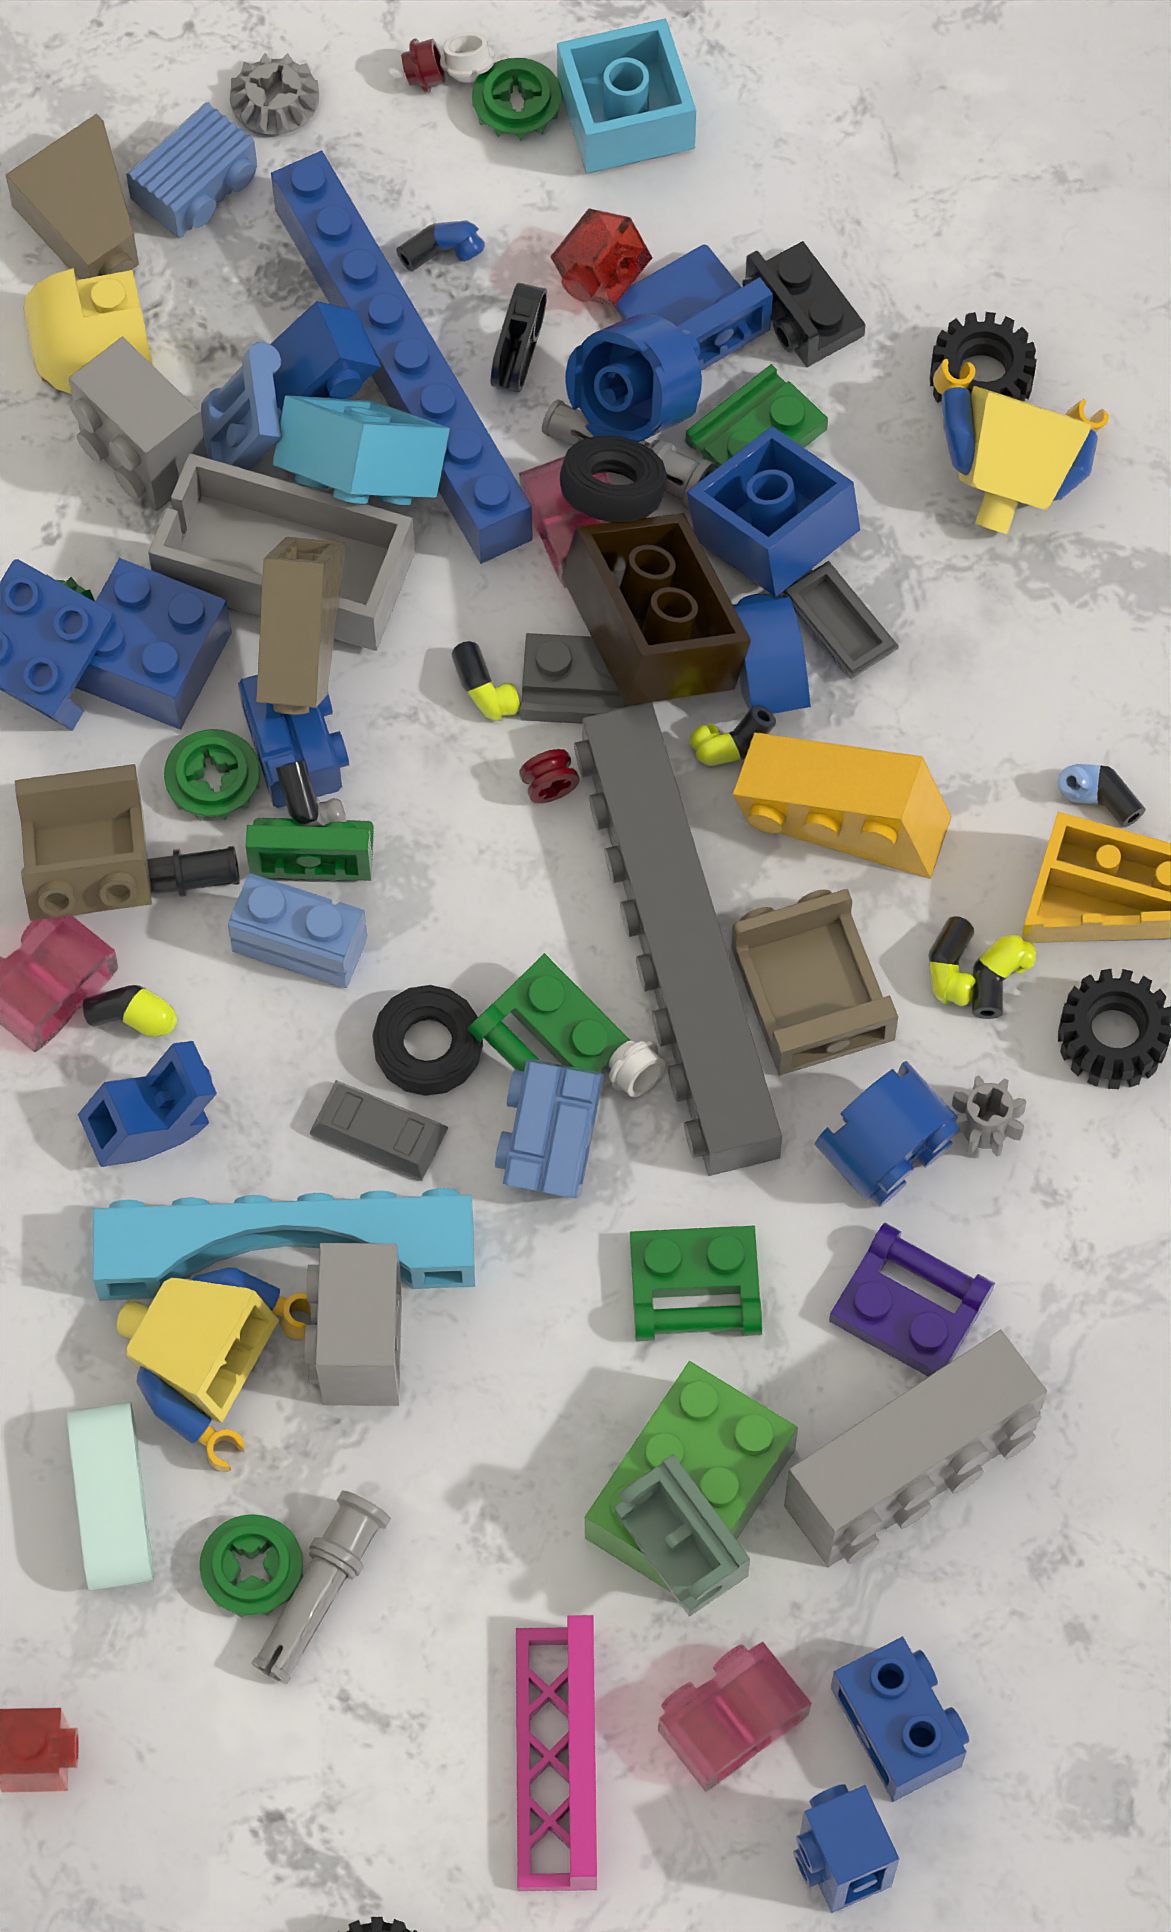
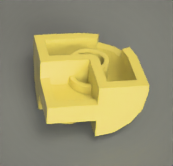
M74 268L52 274L40 281L25 296L23 311L33 361L41 380H47L56 389L72 394L69 377L122 336L152 364L133 270L76 280Z

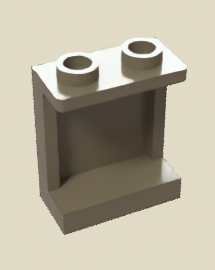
M135 764L15 780L24 860L21 876L30 921L152 905L144 815Z
M826 889L817 890L803 896L797 904L778 910H774L771 907L752 910L745 914L740 921L733 924L731 949L779 1076L895 1040L898 1014L891 996L883 997L851 914L852 898L848 889L834 893Z

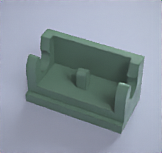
M674 1454L663 1460L662 1464L633 1482L620 1493L623 1501L614 1507V1514L689 1617L748 1577L749 1556Z

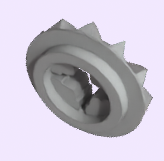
M264 53L259 62L254 64L244 62L241 73L237 77L231 78L230 104L232 111L245 127L255 132L267 135L292 132L305 125L312 118L318 107V80H315L307 63L301 65L295 63L288 53L282 59H271ZM282 81L283 93H278L267 107L265 90H270L274 83Z

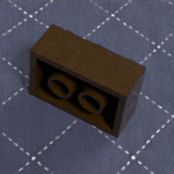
M685 514L648 517L632 522H609L576 527L562 579L625 704L633 705L735 690L751 638Z

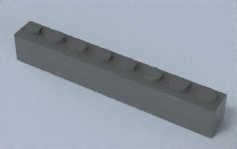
M648 702L582 718V741L574 743L576 761L581 777L592 776L597 794L589 795V802L596 829L602 830L607 828L612 847L604 849L611 881L613 884L623 882L628 900L620 902L628 937L638 935L643 955L636 956V964L644 992L655 991L659 1009L652 1011L656 1037L660 1047L671 1046L675 1065L668 1066L672 1092L676 1102L687 1101L692 1120L684 1122L685 1135L692 1158L703 1156L708 1176L780 1159L782 1133L653 703Z

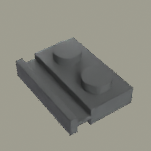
M526 633L520 708L521 721L582 724V718L639 705L625 704L591 636Z

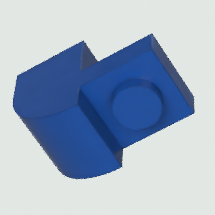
M753 594L743 597L733 606L751 638V643L739 675L741 694L748 709L750 710L754 705H761L775 714L811 707L803 643L790 597H772L767 594Z
M194 1041L173 1043L146 1076L104 1082L77 1115L100 1167L132 1163L148 1159L179 1146L201 1132L209 1124L204 1108L216 1096L217 1092L212 1083L211 1074L204 1065Z

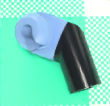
M1075 764L1066 767L1059 774L1057 780L1058 788L1066 799L1076 803L1106 806L1123 828L1135 823L1146 811V808L1116 771L1109 766Z

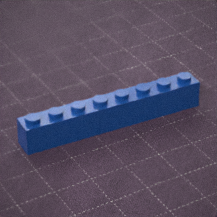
M321 150L271 172L275 211L329 304L358 312L381 366L372 375V378L389 407L450 428L438 492L480 564L532 541V506L323 151Z

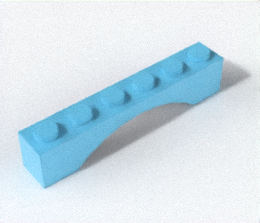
M436 1188L425 1191L422 1196L397 1197L393 1192L378 1190L363 1193L360 1195V1199H334L333 1196L325 1193H308L299 1196L297 1201L272 1202L270 1198L265 1196L247 1195L235 1199L234 1203L209 1204L205 1199L187 1197L173 1201L170 1206H147L145 1203L137 1200H119L112 1202L109 1208H93V1282L99 1301L154 1299L164 1281L170 1278L187 1279L219 1261L250 1251L286 1246L320 1248V1243L397 1244L401 1280L412 1289L475 1287L472 1194L460 1195L458 1191L453 1189Z

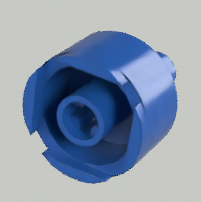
M651 314L635 315L591 334L581 345L573 350L567 362L565 384L567 396L573 410L580 407L590 423L585 425V427L593 436H618L637 442L680 424L694 415L700 398L702 375L698 360L700 354L699 343L691 332L680 330L670 321Z
M905 1061L901 1064L897 1073L894 1069H891L852 1101L840 1113L843 1117L842 1120L846 1124L835 1133L827 1127L819 1135L814 1145L865 1201L872 1198L881 1207L907 1184L904 1179L914 1170L912 1164L919 1160L925 1168L931 1165L953 1144L951 1139L959 1132L960 1127L955 1123L958 1116L909 1062Z

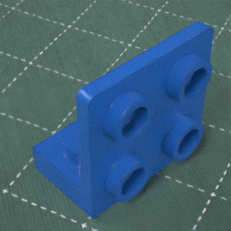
M703 244L616 294L613 298V306L624 320L635 315L651 314L670 321L680 330L691 332L696 337L700 346L698 360L702 371L771 330L773 293L760 277L741 287L710 247Z
M13 560L0 581V690L73 731L85 710L71 701L69 697L96 653L97 647L113 624L115 615L107 608L21 560Z

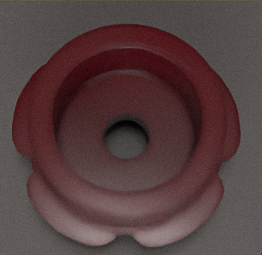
M417 38L412 39L409 43V51L401 54L404 73L410 86L419 84L423 92L430 93V86L445 82V71L440 66L441 54L433 38L419 42Z

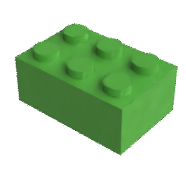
M689 1360L585 1515V1539L671 1592L614 1514V1507L623 1501L620 1493L633 1482L662 1464L663 1460L674 1454L737 1540L794 1453L798 1427Z

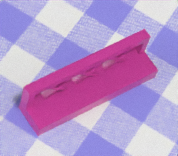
M567 1615V1627L516 1628L518 1891L597 1890L593 1615ZM568 1645V1668L550 1686L529 1668V1646ZM529 1682L541 1693L531 1705L529 1704ZM567 1682L568 1705L556 1694ZM548 1701L569 1722V1731L550 1751L530 1733V1720ZM568 1746L569 1769L557 1759ZM530 1747L542 1757L531 1770ZM549 1765L569 1783V1797L550 1816L530 1797V1785ZM530 1811L543 1823L532 1835ZM569 1811L570 1835L558 1824ZM551 1830L570 1849V1873L531 1874V1849Z

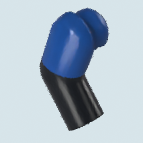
M468 220L433 223L397 247L396 252L403 265L413 272L440 252L450 248L454 249L456 257L460 261H468L484 250L485 242L477 234L479 228Z

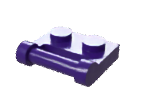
M885 1222L876 1233L866 1255L832 1309L829 1322L929 1377L953 1360L989 1299L995 1282L980 1274L973 1278L900 1238L902 1231ZM890 1260L962 1300L956 1313L950 1312L880 1273L886 1262Z

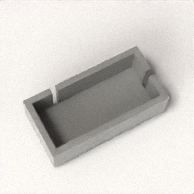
M189 453L171 496L173 509L166 508L148 551L151 570L227 600L228 608L261 617L263 559L285 537L345 542L334 639L377 651L415 554L413 518L367 504L342 501L334 498L329 493Z
M1000 1329L789 1468L784 1507L828 1568L842 1558L848 1564H851L867 1555L878 1545L879 1539L876 1537V1533L881 1529H887L895 1523L901 1529L912 1525L931 1509L932 1505L929 1500L947 1488L953 1494L961 1492L984 1473L982 1465L1000 1453L1005 1459H1009L1028 1447L1036 1438L1033 1431L1036 1430L1037 1424L1042 1418L1039 1410L1043 1407L1047 1390Z

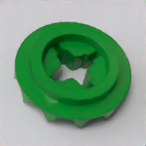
M507 58L497 61L491 69L480 74L474 83L472 107H474L480 125L487 124L493 128L497 137L503 133L515 134L521 141L526 133L535 130L543 134L546 125L552 119H558L562 100L560 83L549 68L537 61L527 58ZM514 85H518V91L522 93V98L525 100L521 112H516L512 108L511 102H509Z
M208 729L192 733L174 746L165 762L164 781L166 791L174 800L178 810L185 809L193 813L200 821L205 816H219L226 820L231 812L240 807L247 808L251 796L256 789H259L260 766L255 751L243 738L229 731ZM205 758H210L211 764L215 765L218 773L228 772V774L221 777L219 792H214V789L210 788L207 781H196L204 777Z
M248 1514L232 1518L212 1532L202 1549L199 1569L203 1586L217 1607H223L241 1618L246 1615L257 1614L269 1616L275 1608L291 1599L299 1581L303 1578V1558L297 1539L285 1525L268 1516ZM234 1550L240 1556L244 1554L250 1559H254L260 1553L264 1554L266 1552L267 1557L263 1561V1567L271 1582L268 1583L264 1579L259 1580L251 1575L244 1582L240 1581L238 1583L237 1578L241 1573V1568L232 1551Z

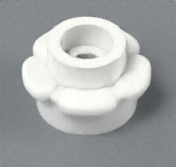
M473 32L457 34L446 40L443 45L444 55L440 59V66L442 70L448 71L449 75L459 82H475L480 74L485 73L494 65V51L488 47V41L482 34Z
M628 1041L621 1045L613 1053L609 1061V1068L611 1069L609 1080L612 1082V1087L617 1091L624 1090L630 1097H639L653 1088L662 1077L666 1066L665 1061L657 1054L658 1046L652 1041L646 1043L643 1041L638 1043Z

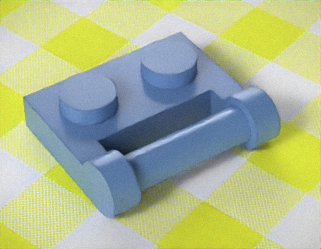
M257 342L253 344L242 357V366L222 388H215L202 401L201 415L208 459L250 471L281 438L280 421L282 411L280 408H277L273 375L281 366V358L276 348L269 343Z

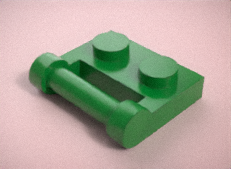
M545 953L467 1028L479 1043L485 1039L515 1070L519 1071L525 1070L526 1060L539 1059L502 1022L510 1012L562 1065L600 1072L609 1063L613 1053L621 1045L631 1041Z
M755 1225L630 1231L636 1342L655 1341V1334L742 1330L743 1336L762 1335V1311ZM725 1294L740 1295V1305L653 1309V1298Z

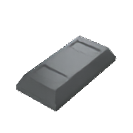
M829 561L806 574L781 593L784 598L790 597L796 613L850 679L899 649V645Z
M336 1080L310 1130V1135L419 1181H423L448 1130V1126Z

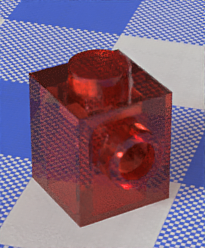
M588 208L550 256L562 277V286L568 294L581 302L593 301L610 306H615L653 258L631 217Z
M0 1709L1 1791H68V1768L78 1767L79 1736L77 1728H69L62 1709Z

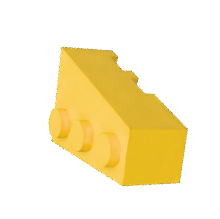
M754 733L732 794L747 822L758 830L767 833H780L929 879L932 877L952 817L923 756L762 733Z
M1058 811L1025 919L1022 939L1031 943L1171 939V843Z

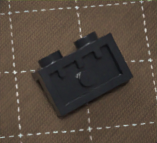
M804 241L766 261L758 250L746 256L745 279L742 281L743 287L760 277L773 293L771 320L773 321L775 334L783 348L788 352L795 351L806 367L815 364L865 336L866 324Z

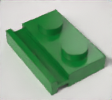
M770 364L686 430L685 443L691 448L694 446L703 455V460L707 459L714 462L717 469L771 426L805 448L827 430L828 417L790 381L785 382L777 374V369Z

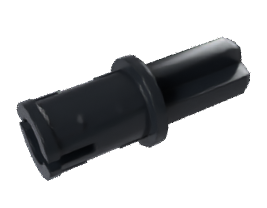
M234 846L181 854L180 849H173V856L148 859L151 895L178 891L179 896L183 897L186 896V890L240 884L238 861Z

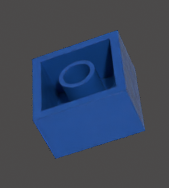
M773 426L687 491L693 530L700 544L774 597H777L860 531L854 482Z
M119 558L95 601L110 610L115 615V620L103 641L97 647L96 653L75 688L181 730L232 634L227 600Z

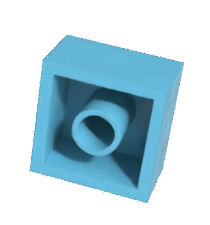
M666 18L557 43V79L561 86L563 102L586 174L695 149L696 108Z
M285 396L280 421L281 438L276 443L273 465L295 473L294 482L299 485L317 489L334 488L333 497L342 501L367 504L369 495H376L377 499L384 502L411 505L412 497H437L450 428L372 400Z

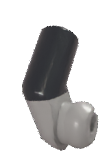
M305 760L276 767L288 813L297 823L307 827H323L330 822H347L341 800L332 798L326 802H320L315 796Z

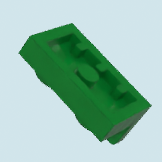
M256 818L253 821V825H247L245 848L249 871L264 878L371 881L374 825L371 821L347 820V822H330L323 827L301 826L294 819Z

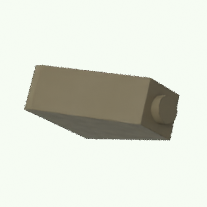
M97 113L6 174L11 203L14 209L69 269L74 268L75 276L79 280L129 271L139 265L134 233L105 124Z
M285 537L263 559L256 702L273 704L275 712L292 715L309 713L310 707L317 708L327 696L345 555V542Z

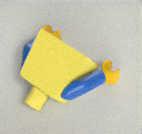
M948 359L943 360L934 373L933 383L937 392L942 395L943 428L952 466L959 472V481L985 491L975 524L1008 534L1018 502L1047 510L1053 501L1062 500L1090 476L1098 441L1096 432L1104 427L1109 420V414L1105 410H1099L1089 421L1084 414L1085 399H1082L1067 410L1064 415L974 386L972 393H970L966 388L975 376V366L966 361L960 370L959 379H956L948 371Z
M224 1268L196 1275L191 1280L170 1278L164 1281L150 1306L134 1300L127 1302L118 1315L117 1331L119 1335L131 1339L127 1345L126 1356L139 1369L136 1383L155 1416L191 1444L197 1440L207 1447L206 1456L209 1464L220 1472H229L231 1467L224 1460L217 1458L213 1449L219 1442L229 1441L244 1453L243 1439L237 1432L231 1429L216 1431L209 1424L212 1419L220 1423L224 1421L278 1321L285 1335L292 1339H305V1327L308 1325L294 1320L290 1312L300 1310L311 1315L310 1303H307V1293L300 1292L285 1298L280 1296V1288L237 1268Z

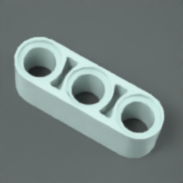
M131 1402L67 1411V1426L82 1555L89 1591L153 1582L152 1553L136 1425Z

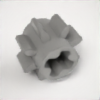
M975 1076L973 1090L969 1096L963 1092L956 1091L954 1093L952 1107L961 1113L957 1114L958 1119L955 1123L960 1127L958 1133L963 1132L965 1138L969 1141L968 1153H973L977 1147L982 1149L991 1148L997 1157L1001 1155L1003 1141L1006 1137L1013 1140H1021L1025 1126L1014 1118L1024 1114L1027 1102L1022 1098L1013 1100L1007 1090L1009 1080L1004 1078L999 1084L984 1083L980 1076ZM987 1111L996 1113L997 1115L990 1117L988 1122L979 1118L983 1117Z

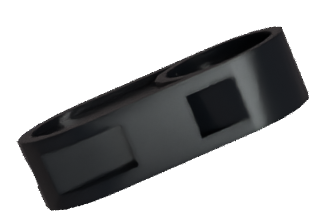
M519 282L516 284L493 358L490 378L491 386L521 392L544 319L547 303L546 288Z

